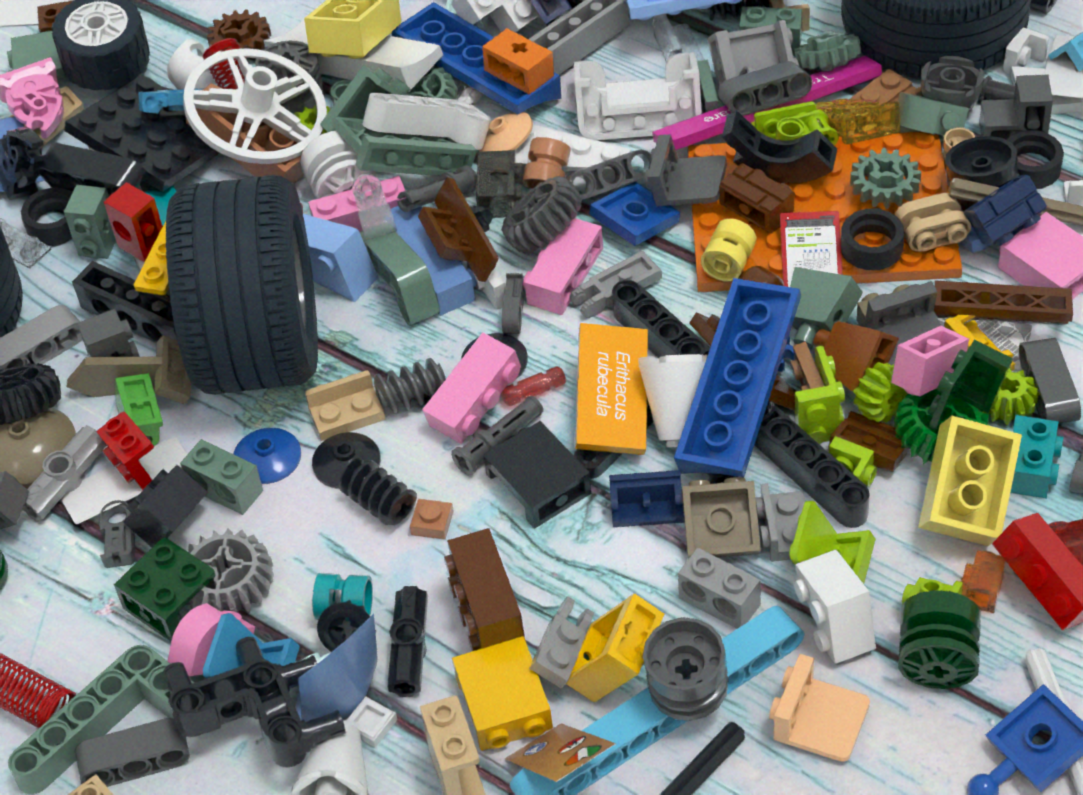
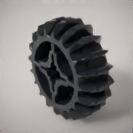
M28 363L24 366L17 365L0 371V425L10 422L13 424L16 421H25L29 417H36L39 413L47 412L50 407H54L61 399V384L59 377L56 376L55 370L51 366Z

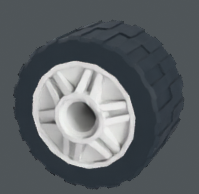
M74 0L62 8V11L55 17V21L52 24V36L62 70L69 81L77 84L78 87L95 91L119 88L136 79L148 65L150 48L142 17L137 6L131 3L130 0Z

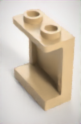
M454 695L420 706L430 756L443 794L486 795L476 768V764L480 762L479 755L458 696Z

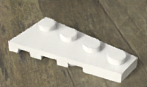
M533 125L530 135L523 144L507 155L494 158L493 169L505 171V167H517L520 172H524L526 164L531 163L528 159L531 140L536 137L556 139L570 146L571 152L568 165L562 167L564 172L587 168L631 152V149ZM606 166L603 169L602 177L615 178V172L611 167Z

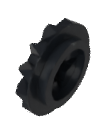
M351 600L340 603L335 601L323 610L318 619L317 632L320 641L330 652L334 651L346 640L344 628L338 627L343 624L346 617L349 618L348 621H350L351 627L356 628L351 632L350 636L370 618V615L365 611L364 605L357 606L352 604Z

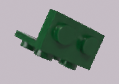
M975 339L967 352L961 349L951 366L954 372L946 371L937 387V391L942 394L941 396L936 395L928 410V414L933 416L929 427L934 430L937 429L956 398L989 413L996 401L1013 358Z

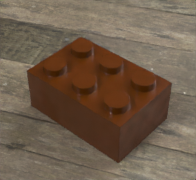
M490 528L447 540L450 555L444 556V562L449 575L448 583L453 598H457L459 603L457 607L462 625L468 629L471 651L524 636L522 615Z

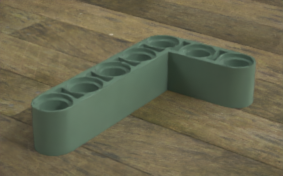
M136 645L126 650L9 756L8 768L19 789L26 794H37L45 790L77 761L75 753L77 745L88 739L108 733L144 699L168 718H174L168 704L171 693L169 689H166L169 687L164 676V668L170 663L146 645Z

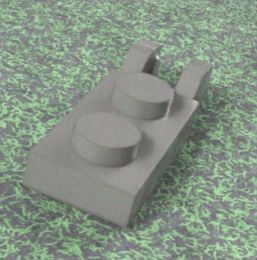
M641 251L590 277L589 281L573 289L569 299L575 306L581 304L580 311L582 315L590 318L601 313L605 306L608 307L613 304L612 288L617 282L632 280L645 288L662 279V270L644 251Z
M569 596L564 599L557 613L549 622L529 668L561 689L569 680L583 639L587 633L585 631L594 616V612L587 608L579 615L576 625L566 620L575 602Z

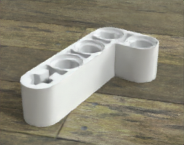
M370 93L362 125L367 129L383 133L450 137L456 143L471 144L476 150H481L484 146L491 118L472 104L461 100Z

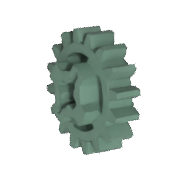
M834 31L823 32L821 35L808 38V44L799 45V48L794 49L795 58L802 69L809 67V69L813 70L820 69L822 72L831 71L833 68L841 65H847L848 59L856 58L857 54H861L859 36L854 34L846 36V33H834Z
M882 148L880 154L870 150L868 158L860 155L858 163L852 164L850 186H853V194H861V202L872 200V207L883 203L885 209H889L890 203L893 202L900 207L902 206V199L912 201L913 193L919 192L921 171L918 170V162H910L911 155L909 154L902 157L899 156V150L897 149L892 154L887 153L886 148Z

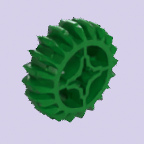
M937 388L921 396L908 393L902 402L899 403L894 418L895 437L901 439V448L911 449V457H921L924 465L926 462H932L940 424L951 416L990 426L988 424L989 415L956 398L937 429L934 430L929 427L933 416L928 414V410L936 395L941 396L942 393L937 391Z

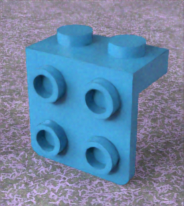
M223 614L220 617L203 667V675L207 679L242 666L236 651V643L244 637H254L264 659L273 664H281V666L296 661L300 645L292 638L262 643L233 614Z

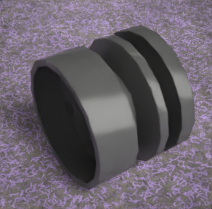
M289 40L277 42L263 50L283 56L303 68L316 81L325 98L317 53H309L308 44ZM258 58L255 61V67L262 66L271 69L276 74L277 80L296 76L287 68L274 62ZM310 89L281 104V106L294 114L296 112H303L304 107L308 109L313 108L316 102Z
M684 617L666 621L652 631L645 642L643 660L649 693L656 707L673 719L686 721L707 717L717 710L727 696L729 683L725 648L722 638L711 625L699 619Z

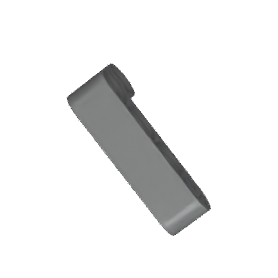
M57 305L0 338V371L17 365L24 366L28 363L32 365L37 363L45 364L77 345L82 340L77 325L80 321L67 306Z

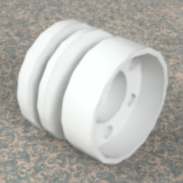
M330 131L319 135L302 152L300 160L301 169L316 199L379 181L377 172L361 171L355 165L358 154L337 131Z

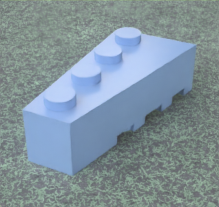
M303 214L313 281L356 302L379 278L359 230Z

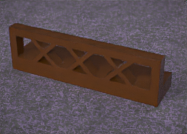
M937 280L934 283L937 290L934 312L939 316L971 315L975 316L974 318L1068 324L1073 319L1072 289Z

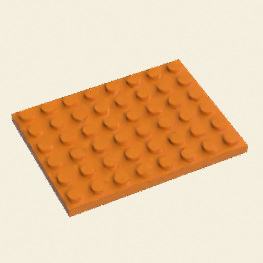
M927 132L839 136L838 142L835 145L837 154L832 172L808 182L785 183L795 193L794 212L838 211L840 238L841 227L845 219L854 212L877 208L889 211L895 215L899 208L894 202L890 203L889 209H885L883 203L872 207V200L861 202V194H853V186H850L852 164L858 163L860 155L868 158L870 150L880 154L882 148H886L887 153L892 154L897 149L899 150V156L902 157L909 154L911 155L910 162H918V170L921 171V184L919 192L913 193V200L941 193H949L939 134ZM727 143L688 146V158L724 155L727 159L724 179L729 174L732 175L733 171L738 167L733 162L736 150ZM719 199L712 203L691 204L698 292L730 290L732 281H721L713 278L701 265V257L711 241L717 225L724 219L740 220L748 224L756 234V244L747 259L743 271L753 266H763L783 280L780 226L773 233H769L719 204ZM902 199V205L909 202L905 199ZM865 232L853 238L859 244L868 247H879L891 241L886 235L877 232ZM904 237L902 255L891 267L881 270H864L847 262L842 255L843 275L852 276L856 283L962 278V263L958 243L927 251H914L909 247Z

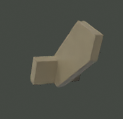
M164 335L157 342L156 357H85L67 379L66 385L67 388L92 397L116 395L115 378L149 373L155 394L181 404H185L191 397V382L182 361L178 341Z

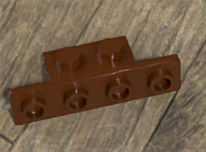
M447 177L434 201L438 209L423 206L418 218L441 258L450 261H467L478 281L486 282L492 270L495 269L499 257L455 180Z

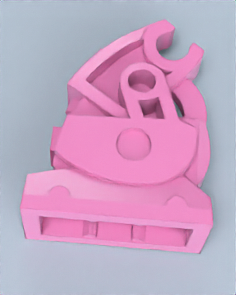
M51 57L0 75V100L7 103L9 111L19 122L26 124V127L31 128L33 131L36 128H41V137L46 139L58 127L64 115L63 98L60 96L56 67Z

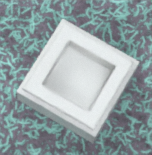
M365 696L346 721L358 728L362 741L376 748L397 721V716L395 712Z

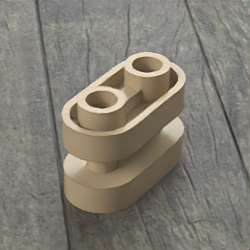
M941 193L909 201L900 206L895 213V216L899 218L904 226V237L909 247L914 251H927L952 243H959L967 237L971 230V223L964 212L961 211L957 199L949 196V193Z

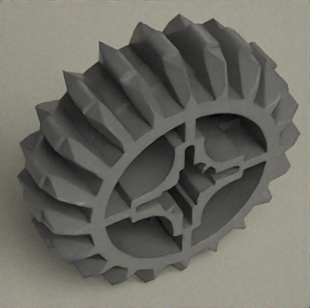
M556 176L548 178L544 183L539 182L535 188L530 189L526 195L522 196L514 204L512 210L508 211L501 229L503 235L513 248L515 247L524 254L530 251L534 252L539 247L543 248L548 242L554 241L556 236L562 234L566 227L570 226V222L577 217V212L582 206V198L577 188L565 177Z

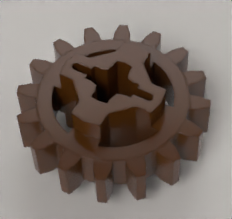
M245 9L242 14H238L237 10H233L231 15L224 13L222 14V20L214 19V26L208 27L209 34L207 35L209 47L221 40L234 38L239 43L241 49L264 50L265 44L263 40L270 39L272 36L266 17L260 18L257 11L249 15L248 9Z

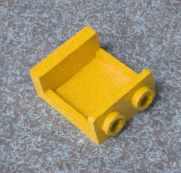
M524 636L452 657L455 677L468 707L480 750L499 749L512 741L525 737H538L545 731L553 728L551 709L539 676L529 669L533 660Z

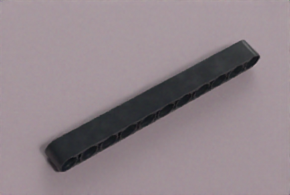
M622 280L613 286L612 299L615 319L624 327L648 329L647 348L659 358L665 355H708L710 347L640 284L632 280ZM768 400L754 446L840 524L850 528L863 525L867 521L870 494L866 485L774 403Z

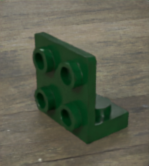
M163 537L113 585L125 611L171 642L173 634L180 623L179 619L181 616L179 611L216 574L212 567L168 538Z

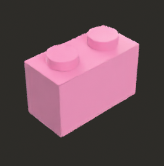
M939 326L899 344L891 382L903 388L907 393L916 396L924 395L936 389L946 371L954 372L951 366L961 349L967 352L969 339L943 326Z

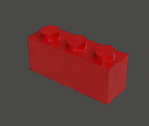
M1039 513L1012 521L992 543L994 548L1062 631L1083 623V566Z

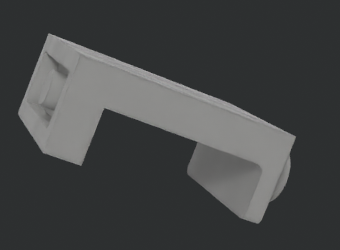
M785 20L778 21L772 25L735 32L719 31L707 38L718 89L724 81L739 76L740 71L745 66L760 70L788 61L794 62L799 66L797 59L792 54V32L786 26Z

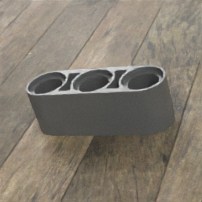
M783 62L724 81L718 89V98L732 112L737 110L743 116L806 96L812 88V79L808 73L794 62Z
M642 149L631 151L567 175L566 179L571 181L572 184L576 177L584 179L586 190L580 196L582 199H587L645 178V172L647 169H650L651 153ZM635 156L640 157L644 162V169L641 173L635 172L632 168L631 162ZM606 166L611 167L615 172V180L611 184L605 182L602 178V172Z
M1048 338L1020 343L1019 360L1021 368L1024 371L1025 377L1034 378L1035 388H1037L1038 402L1035 404L1039 418L1059 421V423L1080 420L1081 405L1079 396L1057 339Z
M165 718L88 739L77 745L75 749L81 785L96 774L106 787L184 765L190 758L187 739L177 730L174 718Z

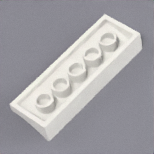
M303 20L295 28L281 36L263 40L265 46L268 47L277 42L289 40L308 44L305 21ZM387 35L363 58L351 59L348 55L323 57L321 53H317L320 74L353 80L363 65L374 71L379 67L393 78L392 82L395 78H398L410 87L411 90L443 56L440 45Z

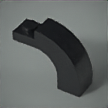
M736 110L727 115L722 138L726 143L736 150L733 162L737 166L743 163L752 169H760L768 178L775 182H808L832 172L834 168L837 148L818 129L795 140H777L762 134Z

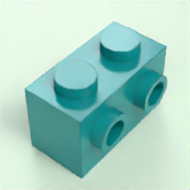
M1020 415L1015 416L1013 432L1021 434L1022 437L1010 493L1047 499L1049 485L1056 486L1059 464L1052 462L1053 457H1061L1064 438L1057 436L1059 421Z

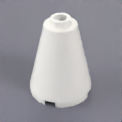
M665 355L659 358H655V356L638 358L639 369L659 441H666V447H678L708 355Z
M343 720L346 734L337 735L314 745L292 787L291 795H369L361 736L355 725Z

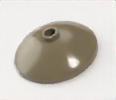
M50 407L47 412H41L36 417H29L25 421L20 420L13 424L10 422L0 425V473L8 472L25 488H29L44 471L42 467L44 459L50 453L62 450L76 435L71 420L61 411Z

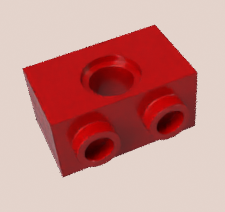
M126 182L104 201V206L118 247L145 262L163 226L155 199Z

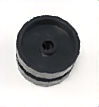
M993 136L974 137L956 144L946 154L945 165L947 177L949 178L948 188L951 180L954 178L1000 188L1015 177L1020 176L1018 173L1017 149L1011 142L1003 138ZM956 198L963 212L976 203Z

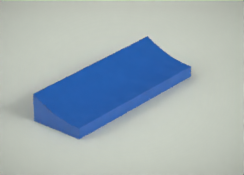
M435 2L402 22L391 33L393 37L440 45L443 56L434 65L439 68L443 67L447 73H451L452 76L517 115L539 103L562 99L560 75L555 72L551 79L529 95L484 71L482 46L494 37Z
M733 278L674 456L681 474L713 473L744 478L801 299L800 289Z

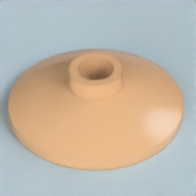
M511 112L492 120L488 127L483 149L479 150L481 155L486 158H498L517 149L532 131L533 121L531 117L525 112L519 115Z

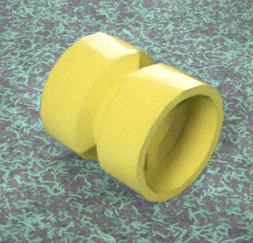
M724 219L720 221L701 257L703 269L717 280L733 281V278L738 279L756 244L754 230L740 220Z

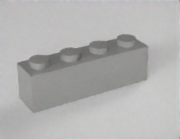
M585 0L529 38V40L553 52L554 72L561 74L574 65V62H578L629 26V11L626 0Z

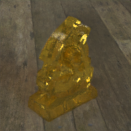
M836 99L816 103L817 110L826 113L829 126L837 131L838 136L842 137V142L846 145L900 133V105L897 101L884 102L879 105V101L872 99Z

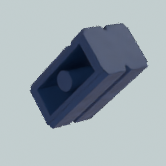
M1026 174L1017 176L966 209L964 214L971 223V226L974 227V231L981 243L984 245L995 243L996 246H1000L1014 237L1012 231L1021 225L1025 229L1037 223L1041 219L1039 213L1047 209V205L1040 193L1037 192V188L1030 176Z

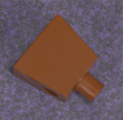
M837 321L834 323L831 332L825 329L819 330L814 337L813 345L814 347L823 346L826 355L833 357L836 369L834 378L837 381H841L845 387L853 392L859 386L860 381L858 378L865 376L867 368L873 369L877 362L889 363L899 338L879 330Z

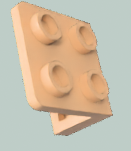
M799 654L795 666H788L782 681V688L785 690L782 697H775L770 709L769 719L774 720V740L845 762L849 760L870 706V699L864 694L813 679L814 658Z

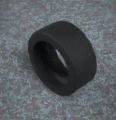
M1027 130L1013 134L1007 139L1017 149V155L1026 153L1039 154L1050 161L1042 166H1029L1018 162L1019 175L1027 174L1030 176L1037 189L1052 185L1060 177L1064 151L1062 144L1054 136L1042 131Z
M51 187L34 193L24 202L21 209V217L27 235L33 242L46 246H55L73 239L65 217L52 223L36 222L49 211L65 210L73 193L72 191Z
M876 208L854 212L845 219L841 227V253L847 262L864 270H881L891 267L900 259L904 246V226L898 217L889 211ZM865 232H877L886 235L891 241L879 247H868L859 244L853 238Z

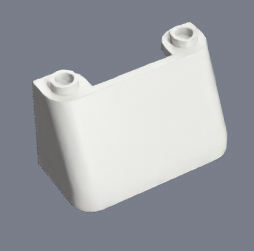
M695 52L673 55L666 63V78L606 83L604 69L599 63L595 61L574 62L578 128L582 136L593 140L653 136V131L702 114L700 77Z

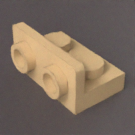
M368 370L351 374L348 377L305 391L309 412L321 441L336 434L351 432L386 420L384 410L374 390L372 378Z

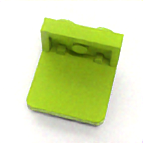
M823 346L815 347V364L825 386L795 392V423L817 443L821 444L829 441L830 435L844 421L840 403L845 402V393L842 382L835 381L836 369L833 357L826 355Z
M806 501L802 513L798 517V527L794 541L790 545L789 555L792 563L795 565L837 550L864 584L876 539L870 530L837 534L815 501Z

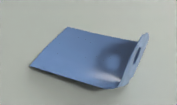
M374 613L334 651L298 678L297 712L301 720L304 719L306 722L333 713L335 710L340 712L342 720L349 718L365 698L378 661Z

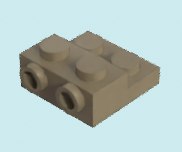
M732 477L725 479L724 483L710 484L708 480H695L689 482V486H682L688 559L697 548L716 557L760 554L754 481H746L743 477Z

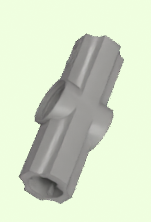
M87 425L82 427L62 450L52 452L44 459L42 466L44 471L27 489L29 493L22 510L29 517L37 521L43 520L65 493L72 492L82 483L81 475L106 447V444L95 429Z

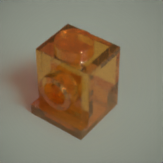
M977 550L974 563H966L963 578H961V582H963L962 595L974 601L981 611L995 612L1005 571L1006 561L1003 557L990 551Z

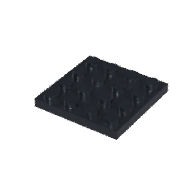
M144 75L139 76L65 121L64 131L95 151L126 157L139 163L146 170L143 180L162 192L220 154V152L206 144L192 127L186 123L187 118L184 110L172 111L167 106L163 107L159 113L139 111V92L167 90Z

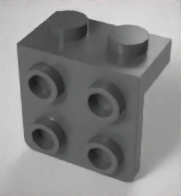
M671 134L659 135L656 147L651 150L650 169H647L645 172V184L648 189H651L656 206L716 202L720 197L719 185L725 176L727 159L724 155L678 158Z
M932 281L921 285L913 284L904 290L892 294H881L868 301L865 319L866 327L899 338L888 364H895L899 344L941 326L934 312L937 290Z

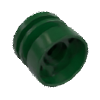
M933 590L920 592L909 597L901 607L898 669L903 677L914 684L936 689L956 688L972 682L978 676L980 666V644L978 642L980 638L981 611L977 604L968 597L951 591Z

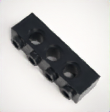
M94 261L72 281L82 309L95 315L115 309L120 321L127 319L132 332L155 343L163 335L177 340L169 295L136 291L134 288L136 280Z

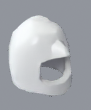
M194 38L186 39L175 50L167 66L168 79L177 89H185L189 75L204 60L202 55L206 49ZM197 49L198 56L192 50ZM209 69L199 78L195 89L206 88L211 83L218 86Z

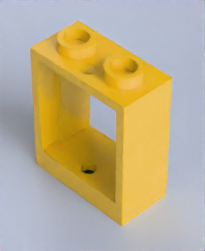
M634 593L599 617L589 626L578 658L566 684L595 703L637 676L644 663L643 652L645 642L652 631L660 626L665 614ZM584 653L589 656V660L584 658Z

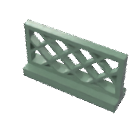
M334 117L332 122L335 130L358 154L355 165L361 171L439 176L444 172L454 173L461 166L472 167L477 152L471 144H459L450 137L377 132L367 129L362 125L363 119Z

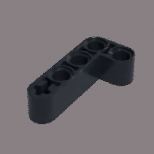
M52 143L45 154L46 160L38 165L39 175L50 187L64 188L72 192L76 185L103 187L107 189L109 196L126 182L138 188L146 175V170L132 159L61 143Z

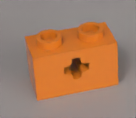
M505 29L482 46L484 71L529 95L554 76L553 52L509 29Z

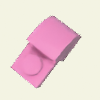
M207 603L199 605L188 612L178 624L172 637L168 662L170 664L182 662L189 676L203 675V667L221 615L233 614L253 634L255 626L243 620L242 616L237 612H221Z

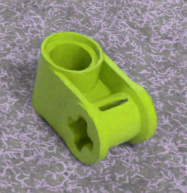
M814 110L794 117H785L777 123L776 128L777 140H795L818 129L835 146L839 136L837 131L829 126L828 116L821 110Z

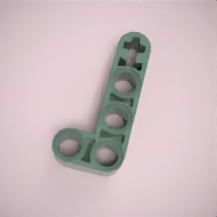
M382 222L361 231L360 235L373 266L378 274L394 290L400 312L407 325L410 326L440 313L432 279L425 263L387 222Z

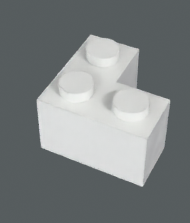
M455 0L451 3L458 16L472 25L490 14L501 32L505 29L516 32L540 16L530 0Z
M833 550L795 564L798 580L794 581V589L801 602L806 601L809 605L811 614L817 624V630L813 632L818 649L821 652L826 651L835 664L876 649L869 590L839 552Z

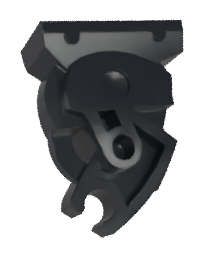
M28 127L9 130L7 135H3L2 139H0V182L9 200L33 195L38 192L36 180L40 177L38 165L40 162L45 161L46 158L45 155H42L41 146H44L43 140L35 131Z

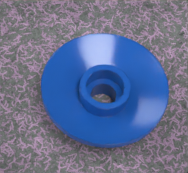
M263 428L253 431L242 438L233 454L255 464L261 483L270 484L288 477L297 468L301 460V447L296 437L290 432L280 428Z

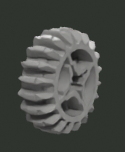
M229 528L223 535H219L213 530L212 537L206 539L200 535V544L188 545V552L212 567L216 574L206 587L186 604L190 605L191 609L207 603L221 612L233 611L238 613V611L244 609L250 613V604H261L262 595L269 594V583L273 582L274 577L272 559L268 555L267 548L263 543H259L254 535L247 537L243 530L233 535Z

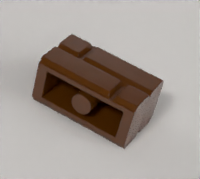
M742 163L733 171L732 175L729 174L720 182L719 204L769 233H773L780 226L781 213L794 212L795 193L787 184L773 181L760 169H752Z

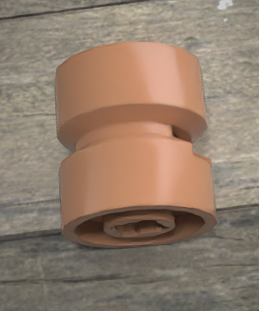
M533 138L528 153V159L531 163H527L522 179L523 185L533 189L539 182L544 183L548 178L556 176L565 177L562 167L568 165L571 152L570 146L552 138Z

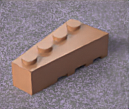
M211 83L203 91H209V88H222ZM195 108L204 125L217 137L230 143L238 113H225ZM261 121L247 150L261 152L278 151L297 144V142ZM243 122L236 143L237 147H242L252 124ZM301 156L289 161L273 164H256L233 159L255 177L279 175L294 184L304 176L300 164Z

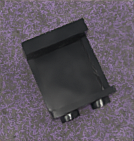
M541 421L522 429L517 435L502 444L495 445L489 452L483 455L486 475L490 479L497 477L525 507L526 520L534 529L592 494L590 472Z

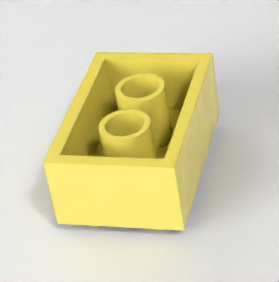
M326 0L304 18L309 53H321L323 57L348 55L351 59L365 57L371 49L377 46L379 42L402 23L399 0Z
M951 416L940 424L918 528L984 546L991 545L1003 531L1022 435Z

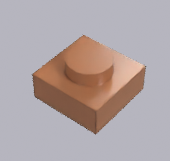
M418 499L410 524L411 535L446 540L454 512L452 503Z

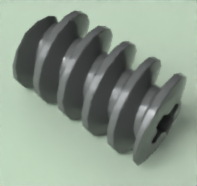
M428 358L425 362V369L419 362L413 363L412 373L406 366L400 367V377L393 370L388 371L387 382L380 374L375 375L374 387L384 414L386 406H389L394 414L398 413L399 402H402L407 410L411 409V398H415L420 406L424 405V394H428L432 398L446 378L440 363L438 362L437 365L432 358Z

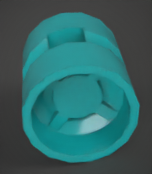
M317 574L312 599L314 619L318 620L323 610L335 601L339 603V590H342L341 602L351 600V603L357 606L364 605L365 611L371 615L373 584L370 576L349 575L343 580L340 574Z

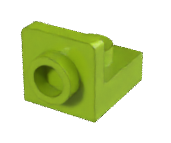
M835 436L829 445V453L867 487H870L877 473V467L873 466L874 451Z

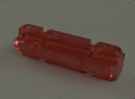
M555 366L546 370V374L540 372L518 381L516 386L513 384L508 385L501 393L502 399L505 404L512 406L521 402V398L526 400L529 396H537L549 391L551 386L556 388L566 383L564 371L559 366Z

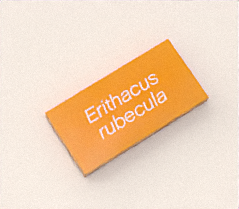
M580 323L578 333L575 449L637 455L645 454L647 394L639 369L638 358L647 357L648 329Z

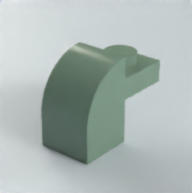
M900 92L893 123L922 132L945 135L950 129L964 128L969 108Z

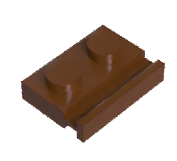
M853 411L849 412L847 419L844 418V421L830 435L829 440L830 445L836 436L874 451L873 465L891 472L903 460L908 450L901 448V439L895 437V427L870 420Z

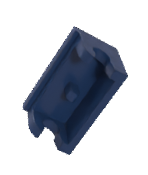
M680 470L609 475L613 528L684 523Z

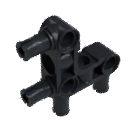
M244 637L236 643V651L242 666L191 683L182 662H174L164 668V676L171 693L168 704L177 730L185 737H196L220 729L222 724L244 716L254 717V719H259L264 744L274 762L281 767L289 768L300 764L305 759L306 753L311 752V749L314 748V744L340 734H346L344 722L338 710L305 722L304 719H300L290 696V689L299 686L298 678L318 664L314 655L284 666L276 663L273 664L264 659L254 637Z

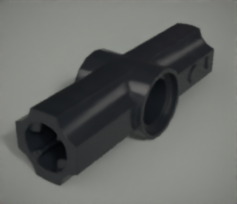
M404 586L403 589L396 591L393 624L389 630L391 652L388 690L399 697H413L415 693L421 692L423 658L427 652L425 631L428 594L427 591L421 590L417 586Z

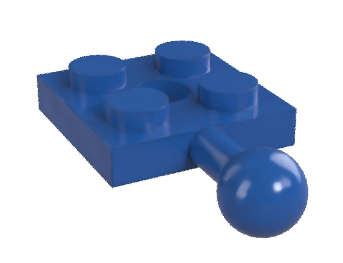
M634 181L590 204L589 215L636 246L678 223L681 212L671 205L656 206L652 192Z
M1044 684L1041 685L985 734L988 741L1006 759L989 774L981 773L973 776L968 782L967 793L968 795H998L999 785L1017 770L1041 793L1083 756V721ZM1042 730L1052 732V737L1046 744L1035 745L1032 743L1033 736L1037 732Z

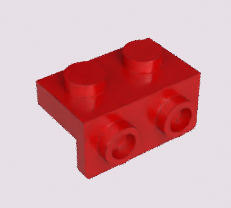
M123 411L116 417L109 419L96 432L107 447L102 451L113 466H117V470L128 484L135 480L143 490L152 481V478L141 465L139 459L150 452L154 445L126 412Z

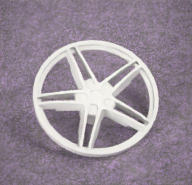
M232 49L206 58L189 75L183 94L185 115L195 133L216 151L233 159L249 163H281L301 156L307 145L322 134L324 128L320 123L327 115L326 102L320 87L303 68L283 56L258 49ZM234 58L237 59L240 69L245 77L244 83L240 75L239 69L235 65ZM246 58H258L274 62L287 68L296 76L277 80L276 74L271 69L262 66L252 67L251 64H248ZM228 60L238 89L209 88V91L194 90L197 81L205 71L215 64ZM310 89L317 107V119L312 130L300 123L301 119L281 106V104ZM195 108L225 113H238L230 143L223 141L213 134L201 121ZM261 121L297 142V144L278 151L261 152L247 150ZM243 122L252 124L242 147H237L236 143Z

